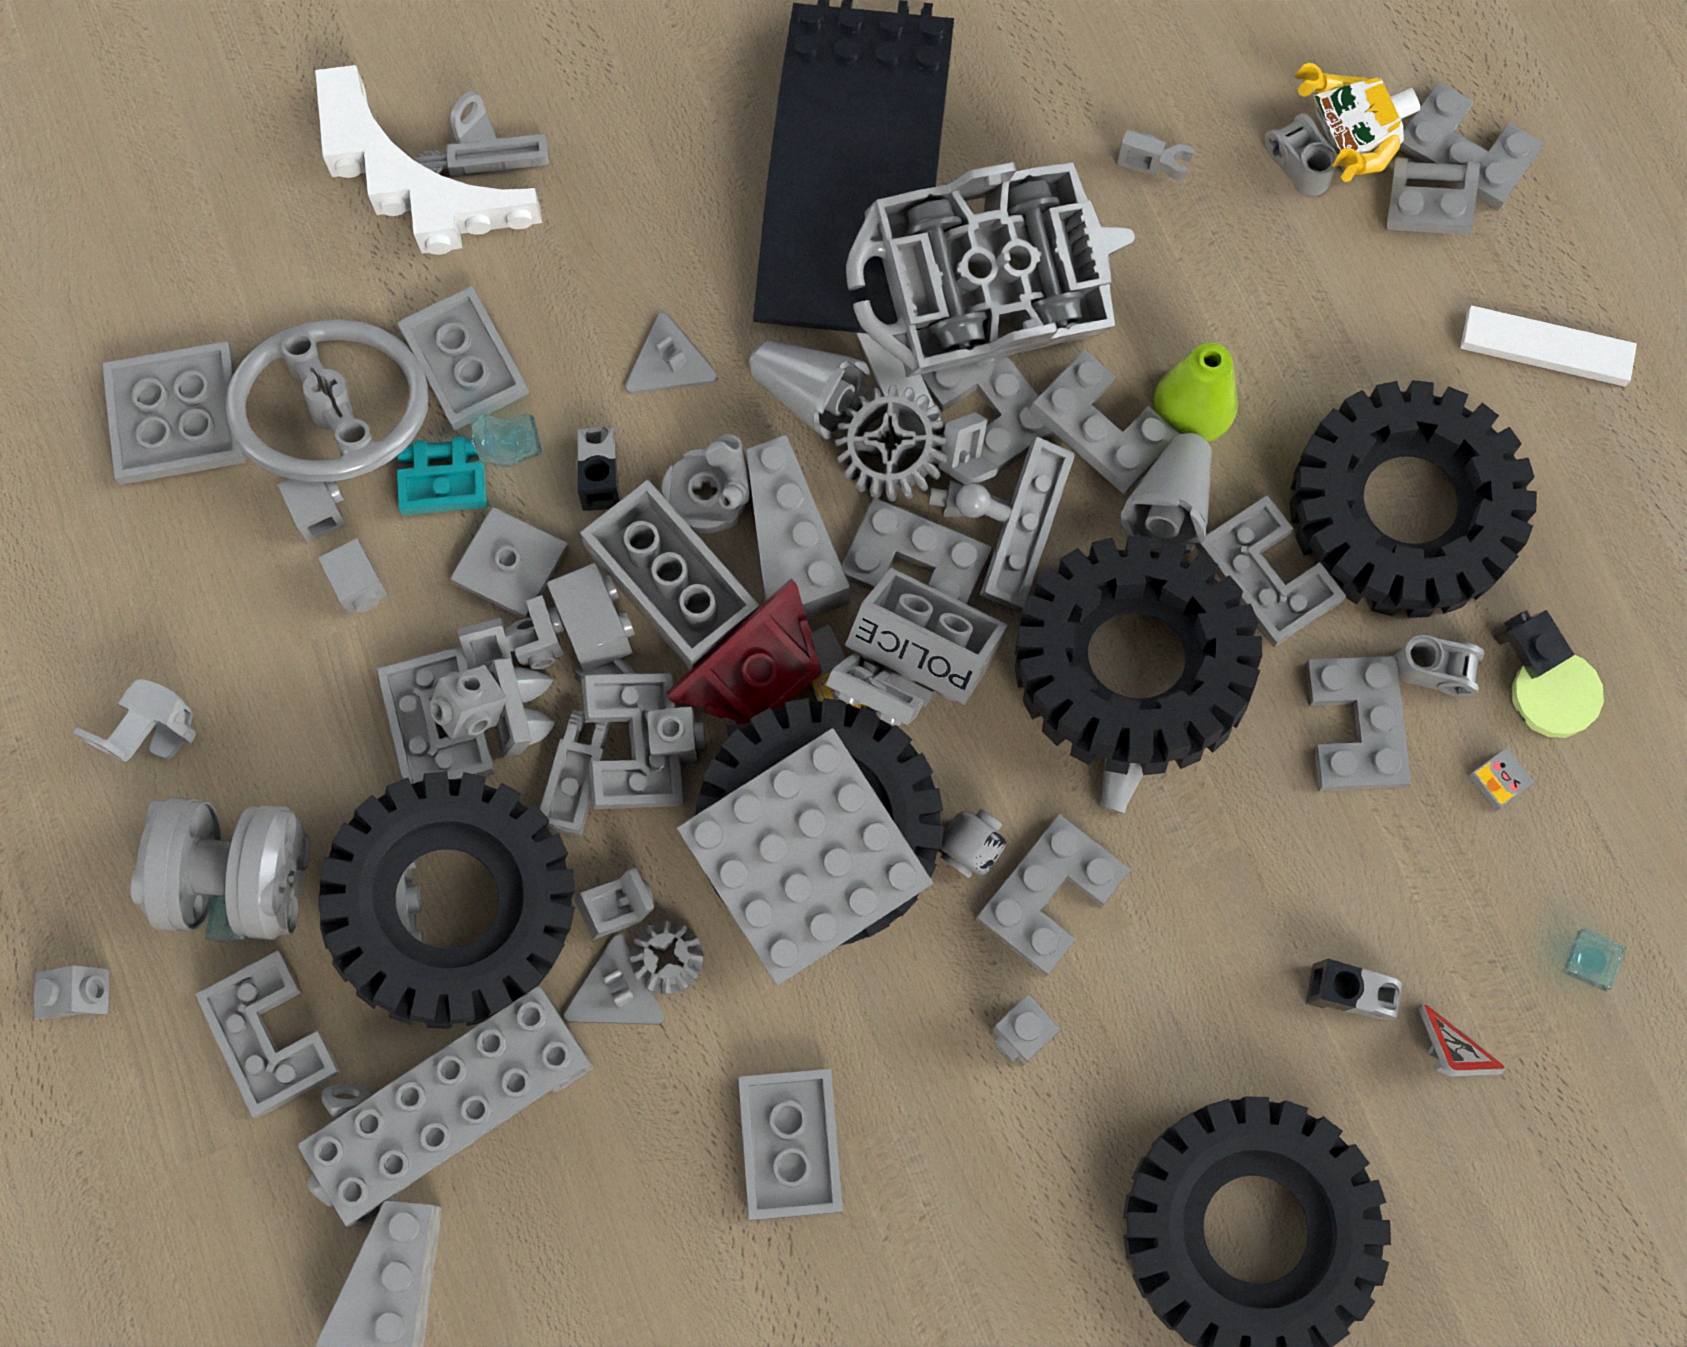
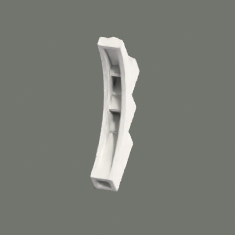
M356 65L315 70L322 155L331 176L352 178L361 173H366L368 196L376 215L398 216L405 211H411L414 236L422 254L441 255L453 249H461V234L463 233L480 235L493 229L509 227L512 229H525L532 224L542 223L541 208L535 188L502 190L472 186L441 176L411 159L388 138L373 118L369 109L365 87Z

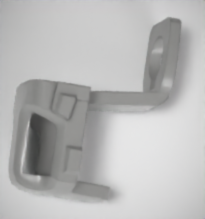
M137 680L130 689L126 690L118 705L127 710L128 713L108 740L77 727L72 732V734L91 747L122 761H128L134 755L152 728L156 729L149 751L165 760L172 759L184 742L191 744L196 736V731L190 727L193 713L190 707L184 703V700L173 691L147 680Z

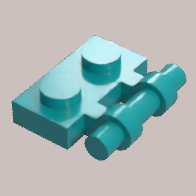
M454 436L452 441L429 443L427 439L414 440L413 445H408L398 454L399 463L414 462V468L397 469L398 504L402 516L488 508L485 466L483 462L468 463L470 456L485 455L483 438L467 440L466 436ZM452 458L453 461L451 465L430 466L431 460Z

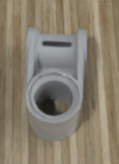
M1305 113L1299 114L1294 118V122L1280 130L1272 129L1265 134V144L1272 159L1282 167L1302 194L1318 196L1328 190L1336 167H1332V164L1338 155L1335 149L1329 145L1319 132L1309 115Z
M1418 635L1413 637L1395 654L1398 676L1401 681L1407 684L1439 690L1451 696L1473 697L1478 694L1479 686L1475 683L1478 662L1483 660L1485 651L1481 647L1469 643L1452 642L1429 635ZM1411 652L1420 654L1425 661L1426 667L1416 665L1411 658Z

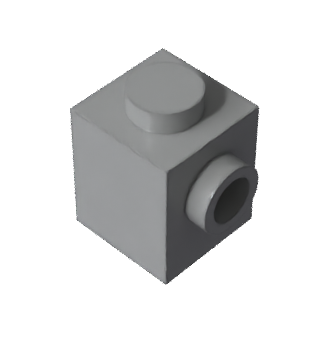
M287 478L286 481L277 484L296 527L307 543L347 525L337 504L343 501L344 498L335 481L307 482Z
M1028 994L994 1026L991 1033L996 1037L993 1044L1000 1053L1011 1063L1016 1059L1023 1067L1058 1034L1061 1028Z

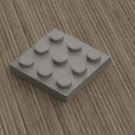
M229 341L102 363L114 479L119 485L247 463V457L236 443L227 421L225 407L227 389L236 371L233 347Z

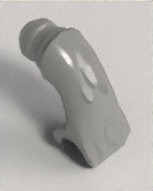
M723 434L709 445L706 451V458L710 465L718 466L721 469L726 480L724 489L718 495L720 505L725 509L733 510L737 506L745 505L749 500L750 476L741 439L733 434Z

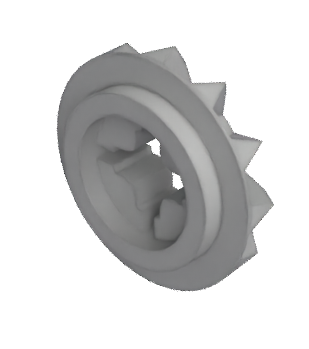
M666 920L662 923L648 925L634 939L630 963L634 976L643 987L658 994H674L685 990L696 980L702 968L703 952L699 939L685 925ZM677 941L674 956L684 966L681 967L677 964L674 966L668 963L664 969L661 968L659 973L656 974L659 959L650 948L652 947L656 950L659 948L665 951L669 945L672 946L673 942Z

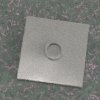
M492 507L450 580L452 584L521 618L530 617L526 600L543 595L548 586L547 582L551 581L569 550L568 543Z

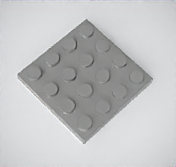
M833 728L677 827L682 838L777 986L934 884Z

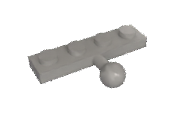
M1039 437L1033 439L1030 443L1010 506L990 499L988 491L979 484H967L959 490L956 496V505L961 514L969 518H978L986 515L1004 523L979 596L1018 612L1024 608L1075 456L1074 452Z

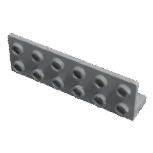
M535 987L526 995L514 1001L510 1006L491 1016L299 1144V1150L346 1227H358L379 1213L384 1201H397L395 1195L549 1091L558 1093L595 1067L587 1054L579 1047L541 987Z

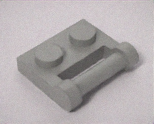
M1396 157L1387 230L1472 235L1481 162L1468 161L1467 165L1409 162V158ZM1407 179L1465 182L1464 189L1406 186Z

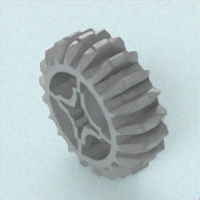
M895 385L889 386L888 396L886 397L882 396L879 388H874L872 390L874 400L868 403L865 397L858 396L857 401L861 407L858 412L853 408H846L845 414L851 420V423H838L837 429L846 436L840 437L834 442L837 449L844 451L836 459L840 466H848L843 473L848 481L858 478L855 484L858 491L863 492L870 487V495L872 498L878 499L882 495L883 490L886 489L889 501H895L897 490L902 489L905 497L909 499L913 497V491L910 486L917 483L922 491H926L928 485L924 477L928 474L933 479H938L941 475L933 464H943L947 461V455L938 451L946 443V437L942 436L947 422L945 420H937L941 415V411L938 406L928 408L930 400L925 394L919 396L914 401L915 392L910 387L904 390L901 397H899L898 389ZM900 413L912 416L921 422L925 427L926 435H916L915 431L903 430ZM884 416L880 428L872 432H865L872 422ZM895 431L901 444H895L897 448L892 450L890 455L884 443L885 441L889 442L888 438L893 437ZM923 450L920 458L911 467L901 472L902 463L905 458L910 455L920 454V451ZM860 451H869L871 455L882 456L885 474L875 472L862 463Z

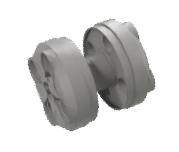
M171 797L166 801L154 800L148 807L145 829L138 851L137 866L132 876V901L134 904L139 905L142 914L154 929L158 931L183 932L185 930L195 931L199 929L210 912L215 895L225 896L229 925L235 934L246 935L248 938L273 940L279 935H292L298 921L305 872L310 858V837L304 832L301 821L288 806L266 804L249 806L242 813L236 825L232 841L221 840L219 818L211 803L180 797Z

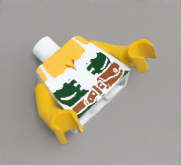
M1313 63L1304 64L1294 75L1296 79L1305 80L1298 87V93L1301 96H1308L1314 90L1318 93L1314 95L1316 114L1331 147L1335 149L1338 155L1332 167L1341 166L1343 171L1341 179L1344 182L1351 181L1355 174L1362 175L1383 171L1399 150L1400 144L1404 141L1401 119L1420 111V104L1413 88L1406 89L1390 97L1381 78L1368 79L1365 77L1322 73L1321 69Z

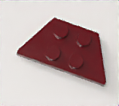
M792 578L789 579L666 692L667 697L672 702L678 704L683 702L703 709L705 713L712 716L735 720L737 724L746 725L750 722V718L769 708L774 710L783 707L785 702H790L822 673V669L796 582Z

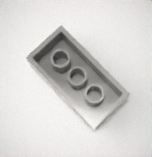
M646 480L580 532L588 554L607 576H611L614 584L689 670L760 607L649 480Z

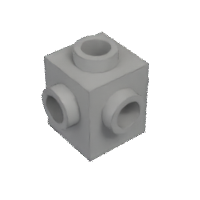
M483 665L463 672H451L439 678L429 708L434 721L443 727L452 740L468 734L471 736L478 735L487 728L497 726L507 696L487 667Z

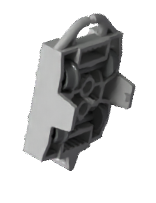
M1014 162L970 170L947 185L877 199L864 212L865 220L849 252L846 264L849 290L865 286L863 269L869 258L873 256L882 258L898 319L897 322L894 324L881 322L874 315L869 300L853 304V308L860 326L873 340L899 359L904 365L906 377L1099 336L1115 326L1109 285L1112 281L1108 258L1131 244L1135 236L1129 228L1100 226L1092 202L1087 200L1073 162L1016 171ZM985 197L984 213L973 215L965 201ZM1010 255L1017 259L1019 270L1013 269L1009 265ZM968 262L975 264L979 268L981 278H976L970 273ZM1009 321L1015 331L997 339L998 323ZM930 326V328H927V329H922V330H918V331L916 330V329H919V328H924V327Z

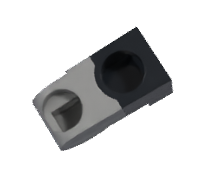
M613 426L578 429V494L583 511L610 509L621 501L616 439Z
M1328 958L1314 963L1312 966L1306 1004L1320 1008L1329 1007L1353 1014L1358 1013L1374 1019L1392 1021L1397 1019L1402 982L1383 974Z

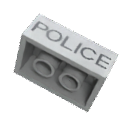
M890 568L862 602L845 646L857 651L866 660L877 661L897 671L904 679L917 681L935 690L941 697L965 705L989 669L1008 625Z

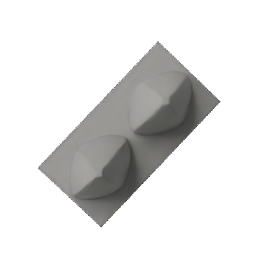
M511 658L494 660L488 670L507 696L496 728L504 758L518 756L523 753L528 745L537 743L545 738L555 725V721L546 714L534 709L523 708L522 704L543 694L553 683V679L536 670L513 667Z

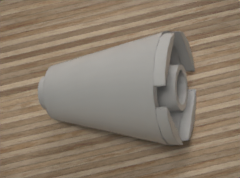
M768 340L762 345H758L753 350L749 359L752 377L816 434L825 439L833 440L837 438L833 432L837 430L838 423H851V420L845 414L846 408H853L858 412L861 409L857 401L858 396L865 398L867 396L868 388L862 385L863 374L870 377V370L865 362L857 358Z
M1186 433L1173 437L1124 503L1121 511L1122 526L1130 536H1137L1139 534L1140 536L1150 537V548L1155 551L1161 552L1166 539L1186 546L1185 554L1193 551L1195 545L1199 542L1201 545L1205 539L1208 523L1212 448L1202 436L1195 433Z

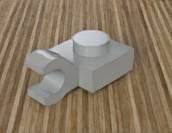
M1126 130L1117 164L1152 176H1156L1157 171H1161L1173 179L1184 180L1188 167L1179 165L1175 160L1183 159L1191 162L1194 149L1186 144H1177L1169 149H1165L1166 142L1156 139L1149 133H1136Z
M531 617L520 619L504 629L501 618L458 629L459 640L469 670L483 665L489 669L493 661L511 658L513 663L511 651L539 640Z

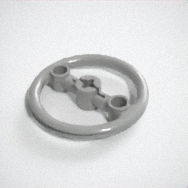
M344 319L318 320L287 328L256 346L242 360L234 372L227 389L225 407L227 421L236 443L245 455L257 465L274 474L293 480L334 482L369 473L400 454L416 437L424 423L428 410L429 391L423 367L414 356L410 347L395 335L377 326L359 321ZM343 340L372 346L388 355L403 370L409 386V401L400 422L383 440L375 441L371 436L369 426L364 421L355 419L352 414L353 409L344 377L335 370L324 369L319 359L316 342ZM275 359H283L288 373L293 378L302 381V388L311 420L316 426L332 430L336 437L341 458L316 461L293 458L268 447L253 432L247 420V397L258 375Z

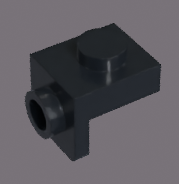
M1528 610L1517 614L1504 622L1507 630L1495 637L1499 645L1509 641L1531 679L1543 675L1574 656L1573 651L1547 610L1533 616L1529 614Z

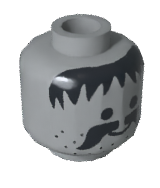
M982 809L979 810L976 816L967 811L959 812L943 834L941 849L944 853L940 858L968 878L973 873L985 875L1006 847L1005 838L998 832L1003 824Z

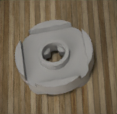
M708 448L694 449L685 453L683 459L677 461L673 467L671 465L668 468L662 482V496L697 534H713L735 527L747 505L746 503L745 505L737 506L733 510L725 509L720 505L718 495L724 489L726 480L718 466H712L708 463L706 458ZM708 482L711 489L717 491V493L710 496L708 500H701L700 496L694 495L693 492L694 490L701 489L702 483Z

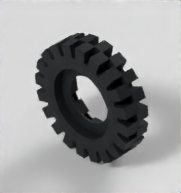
M1412 380L1407 390L1401 392L1398 381L1376 385L1370 396H1367L1361 390L1346 398L1339 411L1333 408L1320 422L1314 435L1312 434L1300 457L1301 460L1295 468L1290 488L1295 490V494L1289 503L1291 523H1300L1301 528L1295 537L1303 554L1307 555L1314 552L1318 558L1314 566L1320 562L1332 578L1336 577L1344 584L1341 590L1345 593L1348 600L1358 604L1363 596L1374 600L1371 611L1393 616L1399 608H1407L1408 618L1430 617L1436 608H1441L1443 614L1464 607L1472 597L1477 600L1492 588L1519 557L1517 554L1527 544L1534 526L1529 524L1528 521L1536 513L1537 491H1529L1526 487L1535 476L1529 457L1516 460L1514 456L1515 452L1522 445L1518 437L1510 427L1497 433L1492 428V425L1499 415L1483 402L1474 412L1465 408L1464 405L1469 395L1448 386L1442 397L1434 396V382ZM1398 457H1415L1431 462L1440 468L1452 482L1458 501L1456 517L1448 531L1435 540L1418 544L1400 542L1381 532L1370 519L1364 503L1366 482L1370 474L1379 465Z
M1128 536L1125 550H1117L1113 537L1091 543L1088 557H1085L1080 549L1077 548L1060 558L1058 572L1051 568L1046 570L1036 582L1034 596L1028 595L1022 610L1015 655H1017L1015 673L1018 688L1024 687L1023 703L1032 720L1042 716L1044 719L1042 732L1056 746L1067 739L1072 743L1070 756L1088 765L1098 755L1107 758L1105 771L1127 775L1130 763H1141L1143 775L1165 773L1169 761L1175 760L1180 769L1199 762L1205 748H1208L1213 753L1228 740L1232 727L1237 728L1241 722L1260 673L1258 667L1263 656L1262 636H1254L1259 622L1251 603L1239 606L1243 594L1241 587L1230 575L1219 582L1214 579L1218 568L1217 563L1199 553L1190 564L1183 560L1186 549L1184 545L1165 539L1161 552L1158 553L1150 551V537ZM1123 614H1144L1157 618L1167 624L1179 637L1185 652L1184 671L1176 684L1160 695L1149 698H1130L1117 694L1105 687L1091 669L1088 658V646L1095 631L1104 622Z
M808 698L785 702L783 707L774 710L769 708L750 718V722L740 730L736 729L722 744V748L716 757L712 758L703 777V783L697 797L695 816L833 728L930 878L932 877L937 866L935 860L938 850L942 848L944 826H941L940 812L943 811L940 790L935 788L931 774L934 772L924 754H918L911 745L912 739L897 725L892 727L877 717L875 711L861 706L859 709L846 705V702L829 698L809 702ZM714 888V891L716 892V894H717V895L719 896V898L721 899L720 895L718 894V892H717L716 889ZM919 894L841 945L855 943V941L871 937L889 927V924L898 917L903 916L918 900L917 896Z
M447 771L424 773L423 781L411 784L407 777L388 785L384 795L378 799L372 795L355 809L354 818L348 824L343 823L332 841L329 856L325 857L320 878L318 911L320 912L322 938L325 949H329L332 955V964L345 983L349 981L357 989L356 995L373 1009L378 1005L390 1012V1018L411 1025L412 1021L427 1023V1028L451 1029L452 1024L466 1022L467 1026L484 1022L492 1015L510 1006L514 1001L526 995L535 987H538L556 962L565 946L566 936L571 930L575 907H572V896L576 890L573 869H567L565 863L568 852L559 833L552 836L547 829L549 819L535 804L527 808L519 802L521 793L503 783L500 784L498 789L485 785V776L463 772L462 779H448ZM437 850H457L477 858L492 874L498 890V908L490 927L477 940L458 948H436L417 940L402 924L396 908V890L405 870L419 857Z
M1245 1096L1239 1100L1231 1101L1226 1099L1206 1105L1181 1118L1176 1124L1167 1128L1151 1144L1153 1147L1147 1155L1141 1158L1131 1178L1134 1180L1131 1192L1126 1194L1123 1218L1127 1219V1234L1123 1235L1126 1258L1132 1261L1136 1273L1132 1277L1142 1297L1148 1298L1155 1308L1153 1313L1169 1330H1175L1184 1337L1186 1343L1194 1347H1333L1350 1334L1348 1328L1354 1321H1363L1375 1303V1300L1370 1296L1375 1286H1383L1389 1265L1388 1261L1382 1260L1383 1247L1391 1245L1390 1220H1382L1380 1205L1387 1202L1379 1179L1371 1181L1365 1170V1167L1370 1163L1356 1144L1348 1146L1339 1137L1343 1131L1324 1116L1316 1119L1307 1114L1308 1108L1287 1100L1277 1103L1269 1101V1097ZM1260 1176L1283 1185L1298 1200L1306 1218L1307 1243L1300 1261L1287 1275L1273 1282L1263 1284L1248 1283L1229 1275L1213 1259L1205 1241L1204 1218L1212 1197L1222 1186L1240 1177Z

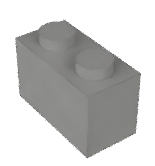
M596 563L547 582L583 672H588L610 663L612 660L620 659L633 653L628 641V637L635 635L625 610L619 613L616 612L612 602L620 598L610 575L601 577Z

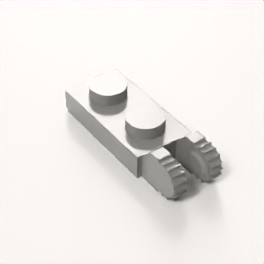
M574 709L569 718L564 739L559 741L540 810L549 819L547 829L582 837L591 805L589 765L592 761H603L605 755L604 747L607 742L611 722H596L591 745L577 743L584 727L585 718L583 711Z

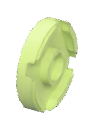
M1574 654L1571 658L1534 679H1531L1525 667L1522 666L1518 670L1512 684V702L1516 711H1520L1521 716L1525 719L1524 722L1532 730L1547 737L1567 738L1585 730L1598 718L1604 703L1603 685L1596 670L1582 657Z

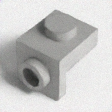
M976 412L946 423L943 436L946 437V443L942 445L941 452L947 455V461L943 464L939 463L938 468L954 477L958 483L963 485L978 484L996 476L998 469L995 464L981 457L988 419Z
M540 595L526 600L539 640L514 649L516 657L523 668L542 669L555 663L557 657L565 655L557 634L565 631L556 606L548 608L543 596Z
M692 707L649 711L647 719L651 754L653 756L678 754L681 765L699 763L698 749H706L703 722L695 723Z
M636 868L627 870L618 880L581 892L575 898L593 940L640 923L654 908L651 888L641 878Z
M71 965L35 973V987L33 990L34 1019L53 1020L78 1014L97 1016L107 1014L109 1011V971L102 968Z

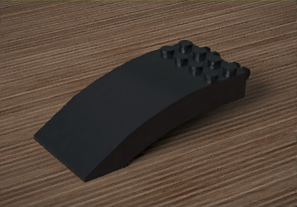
M818 0L817 5L793 3L774 124L753 322L867 334L860 326L853 308V304L865 300L870 301L874 315L885 324L897 322L898 319L882 258L873 256L867 260L863 269L865 286L854 290H849L846 264L849 252L865 220L864 212L877 199L936 187L954 18L932 16L933 3H924L923 8H921V15L909 14L908 1L899 0L897 13L854 9L853 0H842L841 7L830 6V0Z

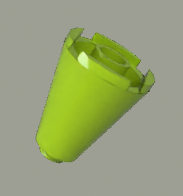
M1204 343L1196 347L1168 371L1156 387L1153 402L1154 411L1180 434L1195 433L1202 436L1207 442L1214 441L1228 431L1236 417L1238 397L1233 359L1229 351L1219 344Z

